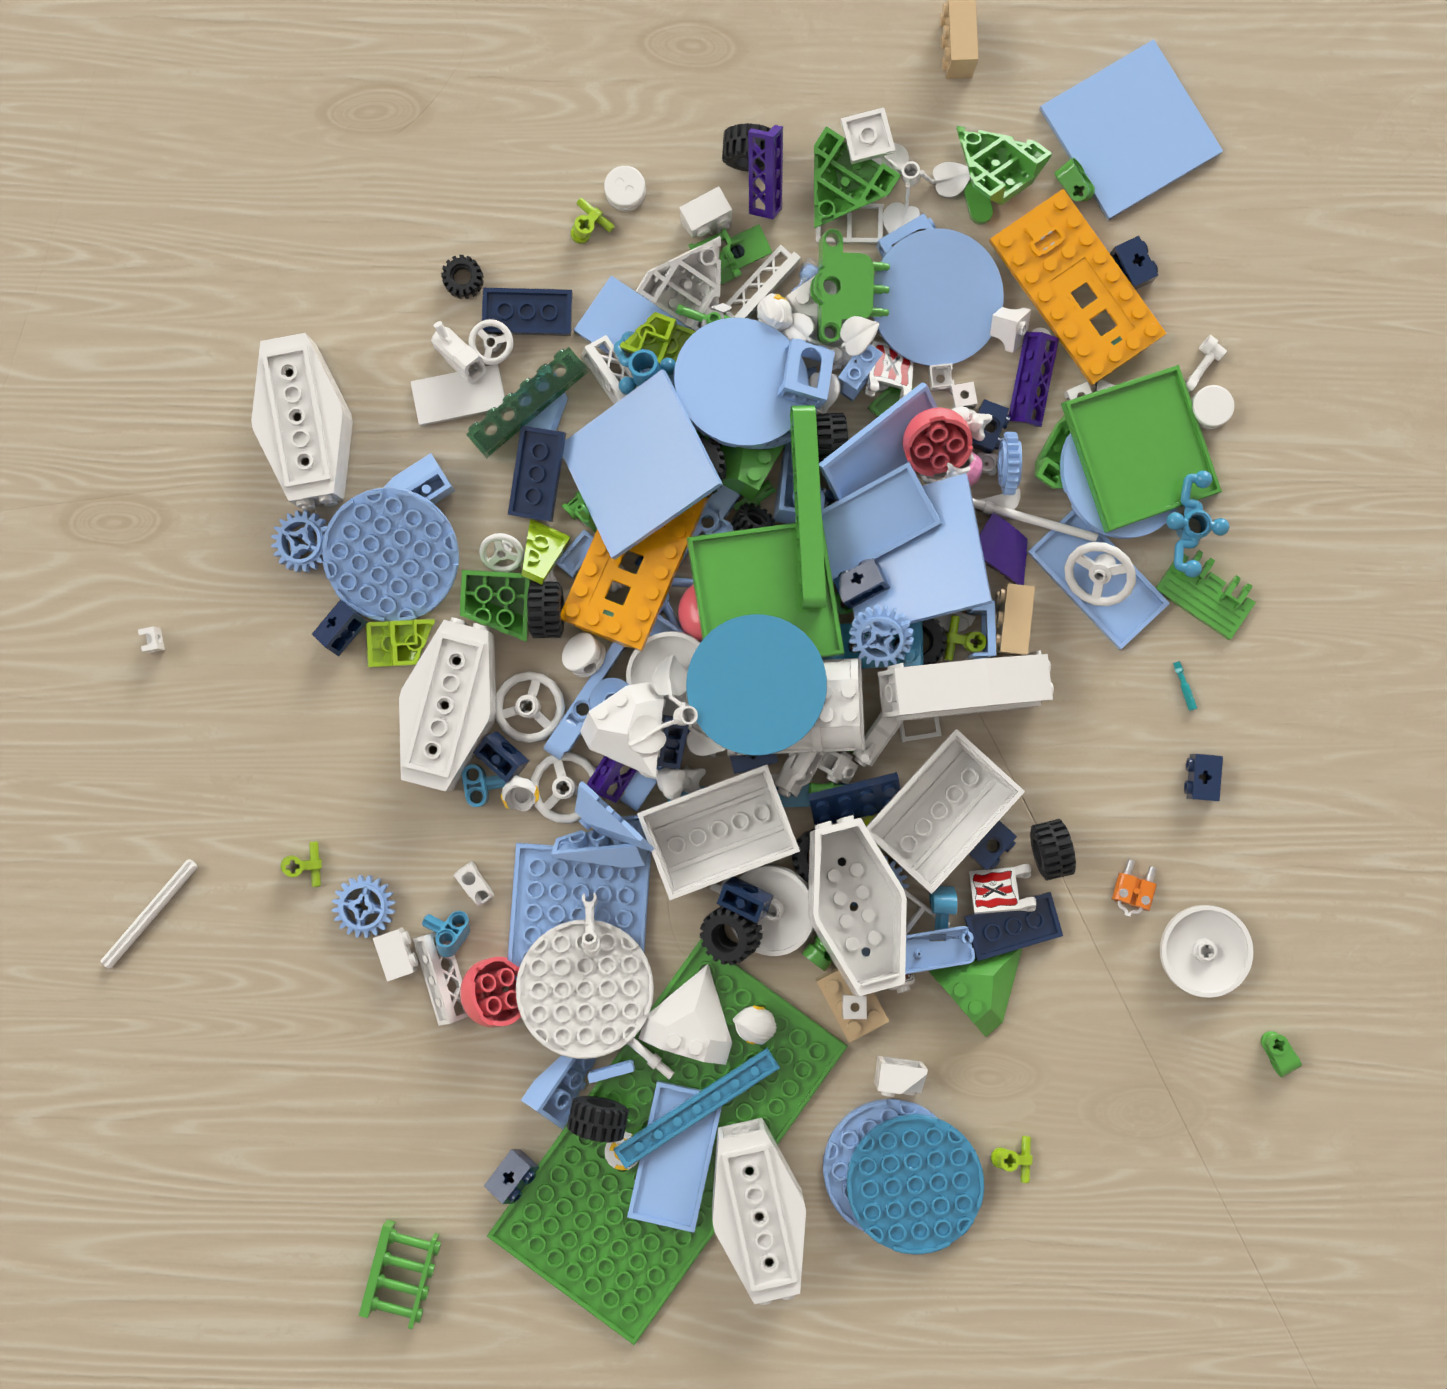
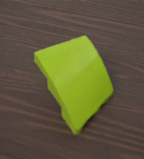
M654 312L625 342L623 341L620 344V348L631 354L642 349L650 350L657 356L659 364L661 360L668 357L676 362L683 345L696 331L678 325L674 318Z
M435 619L368 622L365 625L368 667L416 665L431 628L435 623Z

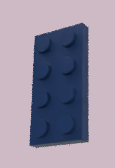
M483 287L482 321H500L508 327L512 335L571 336L573 292L567 289ZM493 326L483 328L487 334H504L499 328Z
M521 426L508 515L553 522L566 439L565 432Z
M897 772L808 794L814 826L828 821L836 824L838 819L852 815L856 819L879 813L900 790Z
M1051 892L1032 896L1036 899L1035 911L1018 910L984 914L973 913L963 916L966 927H968L969 932L974 937L971 944L972 948H974L975 960L980 961L1062 937L1063 932Z

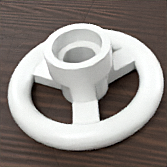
M484 320L472 329L469 335V346L482 357L484 364L496 365L505 361L511 354L513 337L508 327L502 322ZM493 326L499 328L504 335L487 334L483 328ZM477 334L483 339L484 356L478 352L475 345ZM493 338L495 345L489 347L488 340ZM507 342L504 352L496 358H491L492 352L498 351L501 343Z
M502 533L492 534L485 538L480 545L479 553L482 562L495 572H512L519 568L524 560L522 545L510 535ZM494 541L495 553L488 559L486 549ZM513 546L516 548L517 554L512 552ZM505 559L515 561L509 566H498L495 564L499 560Z

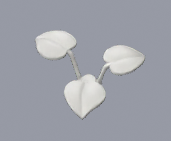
M894 143V154L872 159L879 165L884 163L899 174H902L903 181L906 184L905 204L894 202L884 210L883 224L888 234L920 216L917 207L908 205L910 188L918 184L921 177L931 184H936V191L939 195L952 198L958 196L971 179L968 167L955 162L941 163L933 169V177L935 179L933 180L925 174L924 170L920 171V167L916 162L909 161L907 150L897 143Z
M792 313L793 324L782 331V334L790 341L792 338L802 339L814 345L825 346L827 349L835 351L833 371L841 369L842 365L846 366L853 356L862 354L869 347L877 333L879 323L859 316L851 317L845 321L841 328L840 336L844 341L842 345L830 347L810 338L815 329V325L810 317L801 313ZM813 373L810 376L809 386L817 388L819 373ZM831 373L827 401L820 409L815 408L822 414L828 412L839 396L841 385L836 375Z
M671 655L660 662L653 673L652 685L658 695H668L669 699L676 703L679 708L674 711L672 721L660 726L653 716L643 715L636 718L629 730V748L641 754L657 752L666 742V736L661 730L678 724L680 726L688 725L690 732L686 736V744L693 754L707 756L724 751L725 748L708 737L696 722L698 718L696 709L692 706H686L685 702H680L674 697L685 693L687 672L678 662L675 655Z

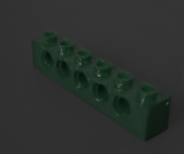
M570 347L566 350H559L554 355L553 361L540 366L533 378L525 379L520 384V389L514 394L511 392L506 395L500 406L491 408L485 414L486 418L480 423L478 421L473 423L468 428L469 432L466 435L486 459L518 433L521 426H526L588 373L587 367ZM558 368L566 369V373L562 377L554 375ZM546 382L549 384V387L546 391H539L538 385ZM524 397L532 398L528 406L521 405V400ZM508 411H513L515 413L513 419L509 421L504 420V414ZM490 426H497V432L494 435H487V429Z

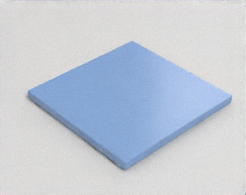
M1154 39L1044 103L1039 108L1070 159L1074 157L1082 165L1086 175L1095 187L1093 197L1107 220L1112 219L1223 152Z
M664 370L657 372L565 440L563 458L612 559H617L723 485Z
M966 473L922 485L942 523L874 559L880 565L890 588L853 607L855 619L858 620L859 612L865 615L866 607L874 611L876 604L880 610H883L886 604L889 612L896 607V615L904 613L903 621L910 620V624L992 603L971 489ZM870 625L866 626L863 630L864 636L871 633Z
M516 843L508 947L509 961L517 967L520 966L529 948L544 933L566 922L585 920V906L583 905L582 895L585 894L586 901L591 902L594 899V893L597 896L594 919L611 924L626 932L645 952L651 852L647 854L645 866L622 868L553 858L551 853L554 845Z

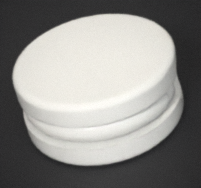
M630 166L616 167L609 172L605 179L604 190L606 199L616 210L623 212L632 211L643 203L646 196L645 181L642 174L635 168Z
M1216 385L1206 386L1191 399L1193 413L1200 428L1207 430L1219 428L1233 415V397L1223 387Z
M579 633L573 636L565 645L562 653L563 665L579 677H589L602 666L606 655L605 647L601 641L591 634Z

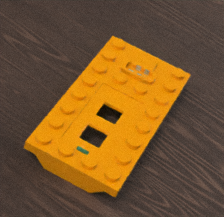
M1064 189L990 238L989 242L1053 333L1059 338L1060 343L1091 386L1113 373L1167 334ZM1087 283L1097 299L1082 309L1071 293ZM1106 310L1117 326L1103 336H1100L1090 320Z
M709 497L703 498L628 550L644 557L637 574L619 568L624 554L617 559H612L597 529L562 608L561 620L598 637L642 652L688 547L686 539L687 537H692ZM613 581L631 587L624 605L605 599Z

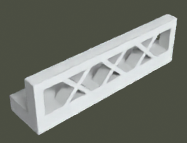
M780 244L726 303L729 306L743 303V307L735 316L730 311L725 315L732 318L750 319L757 311L758 303L764 297L774 293L800 265L801 257L795 252L791 254ZM782 253L787 260L780 267H775V258ZM773 271V275L765 283H760V274L762 272ZM758 287V291L751 299H745L747 288Z
M605 335L585 346L581 358L615 404L626 396V394L619 390V381L617 379L633 377L629 368L620 364L613 349L614 345ZM604 343L609 350V355L599 354L596 347ZM610 362L619 364L622 369L621 374L613 373L610 370Z
M433 932L413 938L436 1019L440 1026L451 1024L469 1016L464 1008V1013L457 1016L455 1014L454 1005L456 1001L461 1003L460 987L462 978L455 955L444 957L449 960L450 967L448 971L442 969L441 961L443 957L437 951L433 940L437 933ZM445 941L443 945H449L451 942ZM449 979L453 980L456 984L454 994L448 990L447 984Z

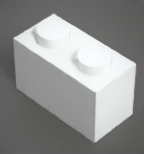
M403 927L373 938L387 982L417 970L418 959L415 953H411L409 947L411 939L407 931L404 932Z

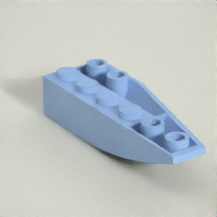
M432 453L394 476L384 486L412 491L425 497L433 504L455 492L454 487Z

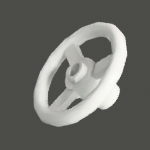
M1090 542L1078 546L1068 556L1064 566L1065 580L1070 590L1082 601L1095 606H1111L1121 603L1132 593L1136 584V572L1130 558L1119 548L1107 543ZM1092 551L1108 553L1097 556L1094 561L1083 555ZM1114 557L1118 559L1122 564H1116ZM1076 562L1089 570V577L1094 582L1092 595L1086 593L1074 578L1073 568ZM1126 573L1127 582L1122 591L1114 596L1101 597L1103 586L1110 581L1112 575Z
M531 671L515 674L506 680L496 693V721L503 732L514 740L527 743L542 741L553 734L563 719L565 711L563 693L555 681L544 674ZM531 680L528 694L521 696L517 700L516 706L503 709L504 697L510 688L519 682ZM541 683L550 689L555 698L556 711L552 722L540 712L541 705L537 699V694ZM528 703H532L531 707L533 709L531 711L526 710ZM516 715L534 718L544 729L532 734L518 732L509 725L505 718Z
M565 752L561 760L552 755L548 756L536 766L531 781L539 789V781L543 772L554 764L557 779L552 784L553 794L545 803L542 802L539 794V800L534 806L544 817L556 823L576 822L581 819L576 812L572 814H558L551 810L560 799H568L578 793L579 786H576L572 778L567 777L563 761H572L581 765L588 772L590 778L596 768L587 758L576 753ZM564 783H567L569 790L566 792L561 789Z

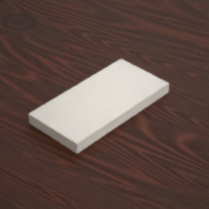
M499 365L485 366L486 374L474 384H469L458 372L410 381L419 425L424 426L507 409ZM469 369V374H471L476 369Z

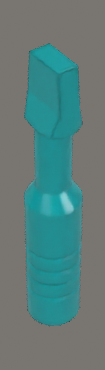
M1180 661L1174 662V669L1179 676L1181 690L1188 710L1197 709L1190 685L1186 682L1182 664Z

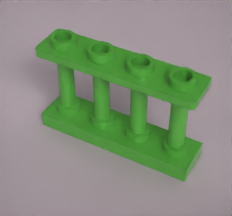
M387 1219L382 1225L359 1316L368 1318L371 1312L377 1309L410 1318L408 1328L413 1329L416 1323H420L424 1309H421L420 1306L422 1300L426 1301L430 1287L426 1286L428 1278L433 1276L435 1264L432 1261L434 1255L437 1256L439 1253L441 1242L438 1241V1233H434L431 1241L397 1233V1230L394 1229L396 1222ZM394 1242L427 1250L425 1264L391 1255V1252H388L390 1243L394 1244ZM389 1264L422 1273L419 1286L385 1278V1275L382 1274L384 1266ZM382 1287L415 1295L416 1299L413 1309L379 1300L380 1298L376 1297L378 1288L382 1289Z

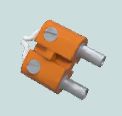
M1127 859L1124 873L1118 874L1111 899L1118 902L1119 908L1125 912L1124 915L1131 917L1132 914H1139L1142 910L1150 911L1157 884L1153 883L1157 868L1149 866L1146 879L1141 880L1131 875L1135 861ZM1121 903L1131 905V907L1139 910H1132L1128 913V910Z

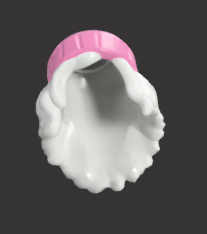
M972 452L968 460L960 468L947 463V472L934 474V477L922 474L920 476L924 483H933L966 473L971 487L980 479L983 463L981 458Z

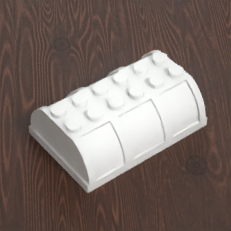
M861 659L823 660L827 675V694L823 710L817 722L803 739L789 748L773 754L865 750ZM727 749L728 756L746 755Z
M955 729L866 828L876 844L932 894L1025 791L961 732Z
M767 764L637 813L646 839L654 847L652 855L669 900L800 852Z

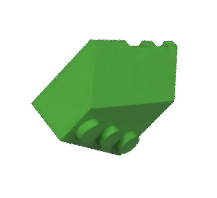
M720 444L727 469L723 485L753 502L785 444L770 449H748L738 446L735 448Z
M462 570L460 616L527 642L529 632L527 596L528 588L533 580L522 576V573Z

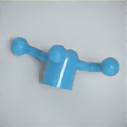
M632 331L625 332L621 339L614 344L613 348L620 364L628 367L633 377H623L619 382V390L626 395L660 370L666 371L668 376L674 374L676 364L669 357L661 360L659 364L657 356L652 351L646 349L638 350L631 357L627 358L624 350L620 348V344L623 341L625 342L634 333ZM652 368L648 372L640 373L643 369Z
M1205 470L1199 471L1196 474H1189L1184 478L1181 492V503L1185 507L1184 515L1173 512L1169 514L1166 520L1167 526L1172 530H1176L1178 537L1181 539L1175 544L1174 566L1178 571L1184 572L1191 578L1201 574L1202 566L1196 560H1189L1183 563L1184 548H1195L1199 544L1200 539L1207 536L1211 530L1214 534L1223 536L1227 534L1230 528L1229 522L1226 519L1217 518L1212 521L1210 515L1203 511L1202 503L1198 500L1190 499L1192 483H1195L1199 488L1210 486L1212 475ZM1191 517L1199 521L1201 525L1200 533H1195L1190 529L1189 520Z

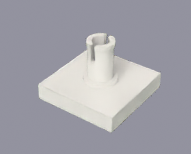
M884 108L841 118L840 123L851 164L895 153V146Z

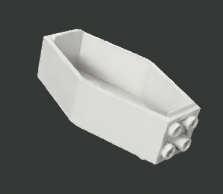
M306 333L260 341L251 418L253 431L289 502L302 508L304 511L316 509V505L324 504V506H335L338 504V501H343L345 497L353 425L351 412L316 343ZM288 369H293L294 371L291 377L286 376ZM300 413L302 416L299 421L294 420V415ZM303 458H309L308 465H302L301 461Z
M451 617L450 621L443 620L402 687L399 696L401 780L442 791H453L462 777L463 769L470 764L475 756L473 752L493 726L496 718L495 635L489 632L490 628H487V626L473 623L472 627L467 626L468 623L464 622V620ZM454 657L461 658L459 665L453 664ZM443 701L449 703V708L446 710L441 708ZM432 745L437 747L436 754L429 752V748Z
M1041 650L1030 652L1026 656L984 658L904 667L903 663L888 666V670L878 672L883 718L896 717V721L1040 706L1041 701L1053 700L1054 687L1050 678L1051 663L1048 660V654H1041Z
M852 815L838 819V824L832 825L831 821L815 825V830L810 832L808 916L812 927L852 994L863 996L905 984L907 899L902 885L862 819H854ZM840 857H843L846 860V864L844 866L838 865V859ZM852 902L858 905L856 911L850 910L849 906ZM865 947L870 950V954L866 957L861 952Z
M763 1118L718 1127L712 1221L714 1232L753 1303L767 1305L772 1303L773 1300L780 1298L789 1300L800 1294L806 1208L800 1185ZM747 1167L754 1169L751 1175L745 1173ZM756 1213H762L764 1215L763 1219L757 1220L755 1218ZM767 1258L773 1259L774 1263L771 1266L765 1264Z

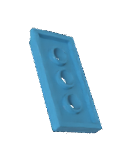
M922 621L912 623L908 627L914 630L913 635H911L914 638L913 644L910 645V652H905L904 660L898 657L897 664L903 663L904 667L923 665ZM852 623L840 624L845 654L822 658V660L859 657L860 651L854 653L850 648L851 643L849 641L853 635H850L849 631L853 627ZM899 634L894 635L892 639L893 647L895 640L899 638ZM867 657L861 658L862 669L887 668L882 661L876 667L875 660L866 664ZM889 660L888 666L895 665Z

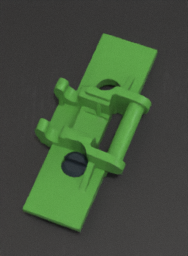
M760 224L731 238L724 227L721 229V232L694 245L693 243L688 245L690 250L719 236L721 241L725 240L727 246L722 248L723 251L719 253V259L721 260L720 285L741 276L740 270L743 267L773 253Z

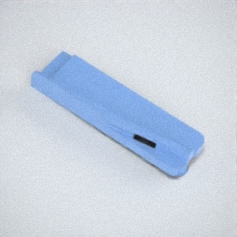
M957 926L906 935L905 974L972 963L975 959L974 948H972L971 944L974 939L973 934L969 932L968 927ZM867 947L861 951L865 957L870 954V950Z

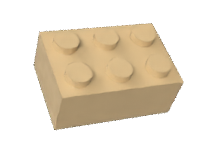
M947 0L946 3H943L942 13H940V27H943L940 45L941 49H944L941 68L942 71H945L946 79L972 78L978 62L976 0Z
M1006 584L1000 588V591H997L995 604L999 606L998 613H995L996 655L1007 657L1028 655L1035 586Z
M837 967L815 978L849 1043L889 1022L875 993L866 994L867 1019H843L842 994H854H852ZM852 1003L850 1006L851 1010L854 1012L858 1011L859 1004Z

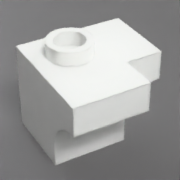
M1001 307L993 314L990 336L999 338L1004 343L1005 351L1013 353L1022 345L1023 336L1029 328L1031 309H1008Z

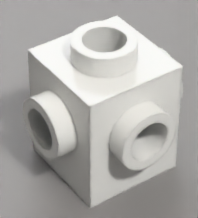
M834 751L825 753L818 768L827 773L826 778L835 784H838L839 781L849 784L859 765L851 761L853 756L841 751L839 754Z

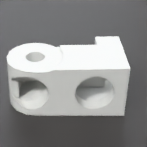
M470 861L455 872L454 877L478 907L494 897L492 889L479 873L473 861Z

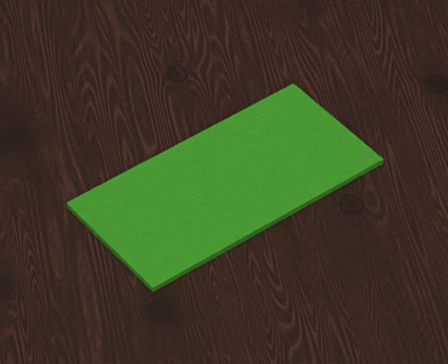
M700 939L653 1004L650 1012L704 966L709 964L732 1039V1046L726 1065L702 1062L659 1049L639 1039L640 1029L634 1038L650 1052L659 1055L662 1058L661 1061L675 1072L674 1075L668 1079L656 1068L653 1070L647 1064V1060L628 1044H625L610 1065L632 1059L635 1065L634 1072L598 1081L588 1096L611 1099L627 1107L629 1114L625 1132L634 1135L648 1125L657 1080L703 1090L768 1047L780 1068L724 1104L721 1108L717 1131L718 1127L763 1118L778 1145L848 1045L737 964L729 965L727 963L723 965L721 960L714 961L711 954L707 955L706 947H702L701 944L703 939ZM756 1005L764 1007L773 1014L777 1026L776 1033L764 1044H749L737 1033L733 1018L744 1008ZM566 1125L539 1162V1169L536 1171L535 1179L521 1191L522 1196L517 1202L508 1205L487 1237L631 1344L635 1345L715 1233L712 1221V1199L717 1131L694 1232L627 1218L639 1161L629 1170L614 1169L605 1158L606 1142H597L576 1136L567 1129ZM752 1167L745 1169V1173L748 1175L754 1172Z

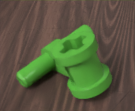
M578 491L575 493L576 496L567 504L564 503L562 507L574 520L579 518L596 533L597 527L581 493Z

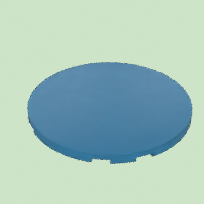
M761 614L744 615L719 625L698 645L688 668L686 680L687 698L689 706L694 707L698 713L696 722L708 737L717 744L741 754L768 755L780 752L803 739L814 727L825 704L827 675L824 662L816 646L798 627L774 616Z
M905 1114L879 1123L860 1140L848 1165L846 1188L854 1217L873 1240L896 1252L913 1255L928 1254L950 1246L951 1243L963 1236L972 1226L983 1201L984 1175L976 1151L958 1129L946 1121L933 1116Z

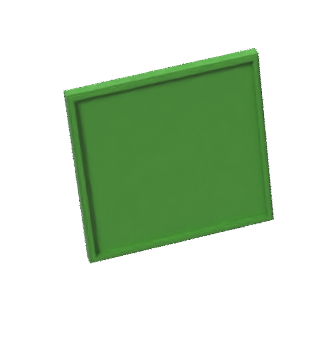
M1179 365L1061 403L1105 533L1183 506L1181 503L1182 485L1184 478L1189 474H1196L1199 471L1205 470L1212 475V482L1207 488H1199L1195 483H1192L1190 499L1201 500L1222 492L1201 428L1193 413V405Z
M823 521L826 585L825 608L801 609L796 523L687 537L702 640L713 629L728 620L744 615L761 614L781 618L798 627L811 639L822 658L844 655Z

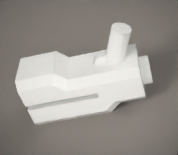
M441 321L434 324L436 332L431 339L433 347L469 384H474L487 371L482 357L472 347L465 344L449 327H444ZM472 365L476 370L469 374L468 369Z
M881 711L865 734V750L854 751L853 754L856 756L854 760L863 767H866L867 764L872 767L903 721H896V717L883 718Z
M826 752L789 753V757L779 774H771L774 784L778 788L777 792L787 798L790 796L797 797L802 787L809 784Z

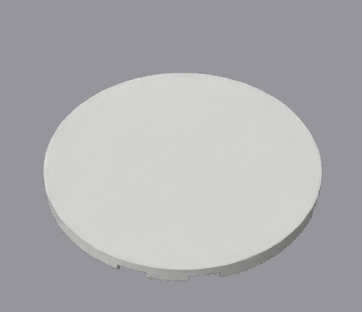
M574 920L560 924L539 937L529 948L518 971L516 999L522 1020L531 1034L543 1046L566 1057L577 1059L597 1058L620 1049L640 1031L652 1005L654 991L653 976L644 952L626 932L611 924L594 920L595 935L600 940L601 949L596 955H587L582 948V937L586 933V920Z

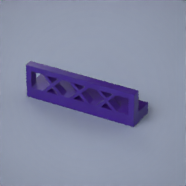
M774 125L768 132L752 128L748 131L749 214L772 220L782 210L783 126ZM755 137L765 139V148L763 150L755 143ZM758 157L765 164V169L762 171L756 165V158ZM757 178H760L765 184L763 191L756 185ZM758 198L764 203L765 210L756 208V200Z
M1043 332L1025 333L1009 410L1010 422L1042 427L1059 338ZM1046 341H1050L1048 352L1045 349ZM1044 363L1045 371H1044V374L1042 375V373H1041V367H1042V364ZM1038 386H1040L1041 389L1039 397L1036 393ZM1035 408V410H1036V417H1035V420H1032V419H1031V417H1032V412H1033V409Z
M604 756L587 785L597 795L617 803L637 770L629 767L627 773L620 775V770L624 765ZM617 783V789L613 795L607 793L609 787Z

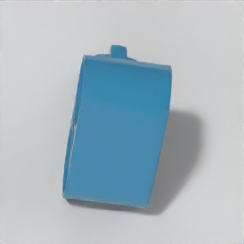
M468 765L462 771L466 801L472 807L484 806L489 800V790L503 788L507 784L498 775L486 777L484 769L479 765ZM473 768L479 772V777L476 781H472L468 776L469 771ZM477 790L483 795L480 803H475L472 799L473 793Z
M939 886L932 894L929 893L930 907L932 913L935 914V930L948 928L949 914L956 915L957 894L954 886Z
M462 911L453 912L445 922L430 914L425 916L422 921L423 927L437 933L435 937L437 951L442 957L454 956L470 933L469 918ZM458 923L464 924L461 927H455ZM445 941L451 942L449 945H442Z

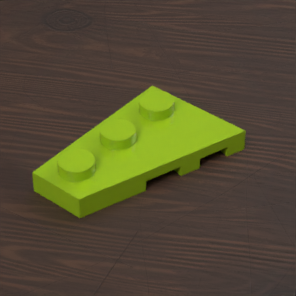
M530 518L521 575L542 585L569 544L571 537Z

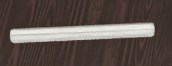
M186 860L102 958V965L109 969L116 964L198 868L194 861Z

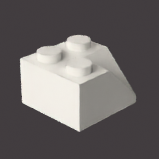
M719 186L679 207L681 224L692 238L696 236L702 237L707 233L713 235L721 232V229L724 227L728 230L730 225H732V209Z
M877 1056L874 1084L877 1090L881 1091V1095L894 1097L895 1093L914 1096L915 1092L922 1093L928 1069L921 1061Z

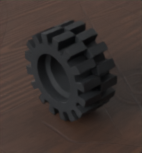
M459 255L460 258L453 256V260L450 261L448 259L446 261L447 266L443 265L442 267L443 273H441L444 286L452 296L455 297L456 295L459 299H462V297L469 299L471 294L474 297L476 291L480 292V285H483L484 282L480 266L470 256L466 258L464 255ZM461 269L468 270L471 273L470 281L464 285L457 284L454 280L455 273Z
M754 503L740 505L731 522L734 531L769 527L776 524L775 519L772 518L773 515L771 513L767 514L768 510L765 508L763 510L760 509V505L755 507Z

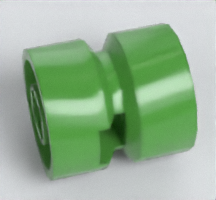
M816 934L814 936L815 942L809 943L802 954L823 971H826L833 961Z

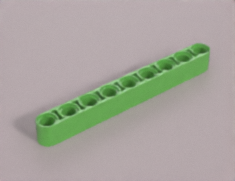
M815 405L791 406L790 428L801 609L825 608L826 585Z

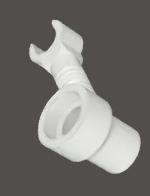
M1209 335L1199 347V350L1206 355L1193 374L1185 381L1188 393L1196 387L1199 379L1213 360L1219 361L1227 352L1225 348L1217 343L1218 340L1212 335Z
M595 893L593 895L594 899L591 902L586 901L585 894L582 895L586 916V933L582 937V948L584 953L590 956L596 955L601 949L600 940L595 935L594 910L597 904Z

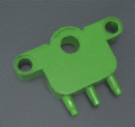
M829 229L819 240L818 274L815 275L810 284V295L818 305L817 337L825 345H831L840 338L842 323H845L851 317L868 318L889 315L888 309L873 308L874 294L889 293L890 289L888 286L874 285V271L890 270V264L873 262L866 254L843 252V235L836 229ZM826 237H832L836 245L833 247L829 246L826 242ZM824 281H832L836 285V294H828L825 291ZM825 328L833 330V339L826 337L824 333Z

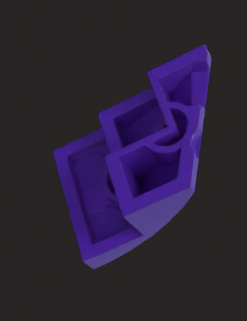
M992 513L979 534L984 562L987 563V566L1005 576L1004 578L1013 584L1024 585L1028 539L1010 523Z

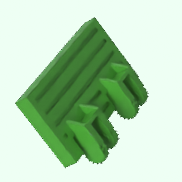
M1198 550L1191 560L1199 561L1202 558L1203 552ZM1185 554L1183 556V563H1186L1189 558ZM1209 558L1202 567L1201 574L1195 578L1188 577L1184 572L1178 571L1173 561L1156 586V589L1165 598L1227 640H1231L1256 603L1249 597L1246 598L1252 589V585L1249 583L1244 585L1237 598H1235L1231 593L1239 584L1241 578L1237 575L1233 577L1224 592H1222L1221 590L1226 582L1212 572H1209L1215 562L1214 559Z

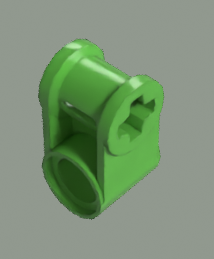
M1074 157L1054 172L1057 180L1074 201H1088L1094 196V185L1086 175L1082 165ZM1080 187H1084V188H1085V189L1082 191L1084 195H1080V194H1079V193L1081 192V188H1080Z
M1268 1031L1262 1035L1261 1045L1269 1057L1272 1067L1281 1078L1302 1066L1299 1057L1293 1051L1286 1037L1274 1031Z

